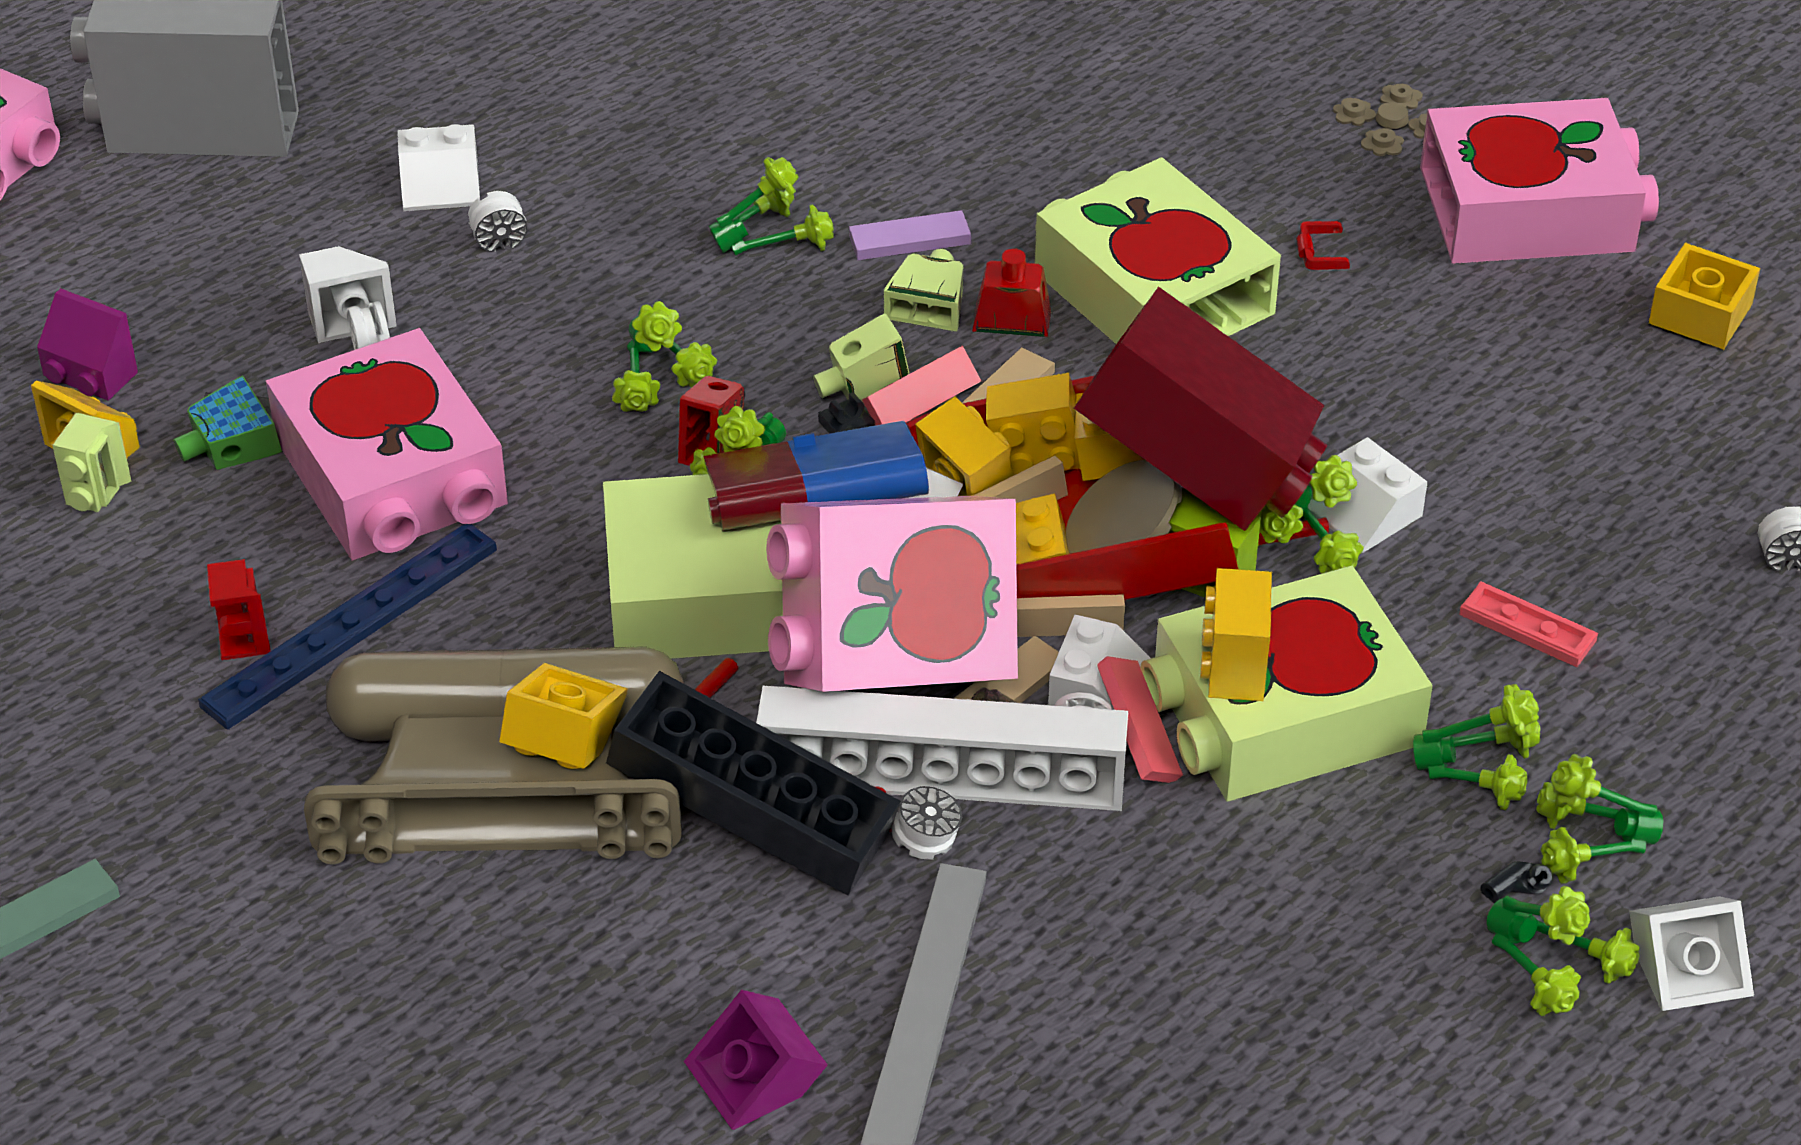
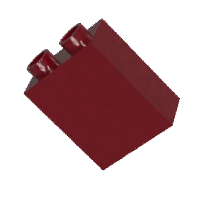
M1159 286L1114 346L1073 408L1244 531L1264 506L1280 518L1285 517L1309 485L1313 477L1309 473L1327 447L1326 443L1312 434L1313 428L1325 406Z

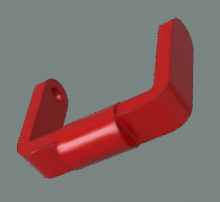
M1306 221L1301 223L1296 241L1299 257L1304 258L1306 268L1310 270L1350 268L1349 259L1346 257H1313L1315 252L1310 234L1342 233L1343 227L1340 222Z

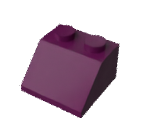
M60 288L54 295L37 346L43 376H46L53 383L61 382L77 388L87 396L95 395L109 401L138 373L127 315L125 312Z
M742 989L684 1060L688 1069L733 1130L801 1098L828 1065L779 998Z

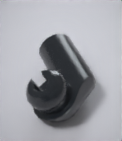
M1514 861L1485 881L1480 889L1481 893L1493 903L1504 898L1510 892L1540 894L1552 884L1553 874L1551 869L1544 864Z

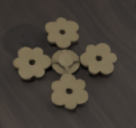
M1407 84L1384 86L1382 89L1383 95L1380 97V101L1384 104L1378 108L1377 113L1370 109L1371 105L1369 102L1356 98H1345L1341 101V104L1333 107V112L1336 113V120L1339 123H1352L1355 126H1361L1365 121L1376 119L1379 125L1385 127L1366 132V138L1361 141V147L1365 150L1373 151V154L1376 156H1384L1385 154L1398 155L1402 152L1401 145L1404 143V139L1401 136H1395V132L1392 129H1399L1408 124L1409 129L1414 131L1413 135L1416 138H1424L1427 114H1421L1419 118L1409 121L1407 108H1417L1423 94L1418 90L1412 89Z

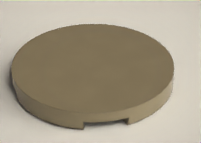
M1146 460L1126 463L1110 471L1085 492L1073 509L1065 531L1069 553L1168 534L1171 529V525L1168 522L1175 511L1177 503H1180L1182 500L1181 485Z

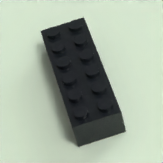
M661 671L656 674L615 728L606 764L633 779H659L671 783L678 791L681 805L846 895L850 894L888 836L901 803L900 800Z

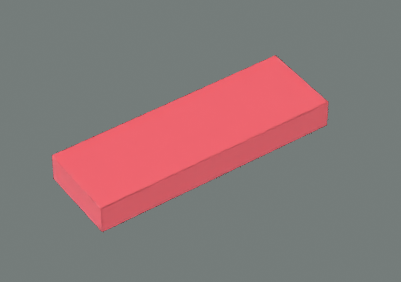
M962 345L862 399L870 416L875 420V425L905 421L906 423L981 382V379Z
M1482 581L1460 608L1459 615L1575 667H1578L1597 641V632Z
M1110 656L1105 657L1097 664L1098 670L1114 710L1128 711L1126 741L1141 779L1167 783L1178 780L1183 776V773L1138 661Z

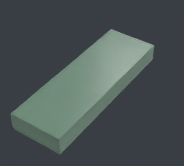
M96 858L0 907V959L120 897L118 886Z

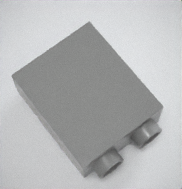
M94 0L88 17H74L70 33L72 57L76 63H90L93 78H88L84 85V116L88 124H102L107 152L287 157L299 109L282 0Z

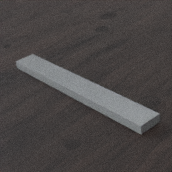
M940 864L860 1145L915 1144L984 891L986 871Z

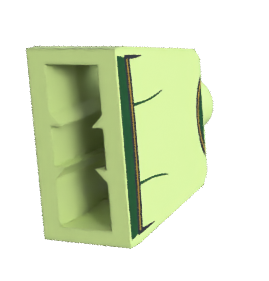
M944 249L934 250L931 256L908 255L884 289V314L886 313L889 319L894 321L957 331L963 294V264L960 261H954L952 254Z
M887 314L880 315L832 342L829 346V352L833 367L813 375V379L822 398L842 390L847 400L849 399V393L854 392L862 401V399L909 375L902 338Z

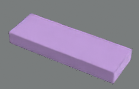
M962 210L849 226V237L857 260L971 244V233Z

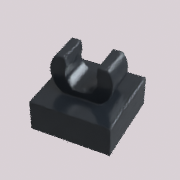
M854 392L849 393L848 400L841 403L833 400L830 402L829 408L818 412V422L829 434L875 426V420L864 410V403Z

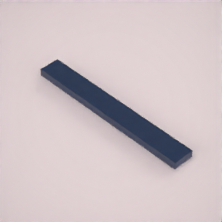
M463 524L199 698V707L225 729L229 730L497 551L496 542L472 524Z

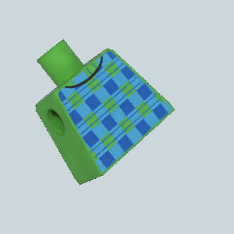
M243 376L236 378L191 405L187 413L193 431L173 439L183 461L206 453L217 470L259 460L282 452L273 421Z

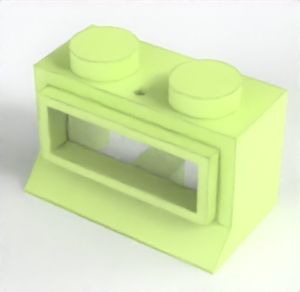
M75 413L52 445L66 505H70L79 511L91 510L99 512L102 506L107 507L119 490V486L132 482L120 424L116 421Z

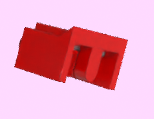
M245 559L207 564L211 607H215L218 620L221 660L266 655L271 650L261 595L257 593L253 568H246Z

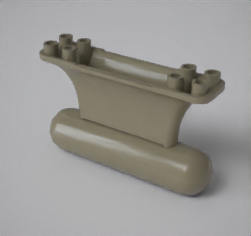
M648 647L362 652L347 657L333 669L326 685L325 699L327 712L334 726L347 737L364 742L390 741L381 765L373 776L362 784L318 786L309 791L305 797L304 813L310 843L317 851L319 860L326 864L341 863L345 859V854H364L368 861L380 864L389 861L392 854L414 853L415 851L581 849V851H597L600 856L607 859L619 858L625 851H644L653 858L666 857L671 853L672 847L676 846L681 839L682 825L677 789L671 783L664 780L627 779L622 772L606 764L615 728L659 671L684 684L677 663L664 652ZM543 663L628 688L625 701L603 752L584 769L565 768L560 766L557 760L541 755H524L517 752L515 747L499 742L507 692Z

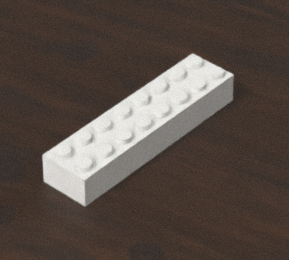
M777 686L762 687L757 724L870 785L882 787L887 794L904 795L910 789L929 786L944 790L955 799L1122 811L1128 711L850 691L822 692L806 688Z

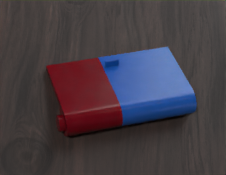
M905 421L815 436L814 433L794 436L791 441L704 456V463L715 492V497L708 498L712 524L720 523L722 531L781 521V503L903 499L929 494L924 457Z

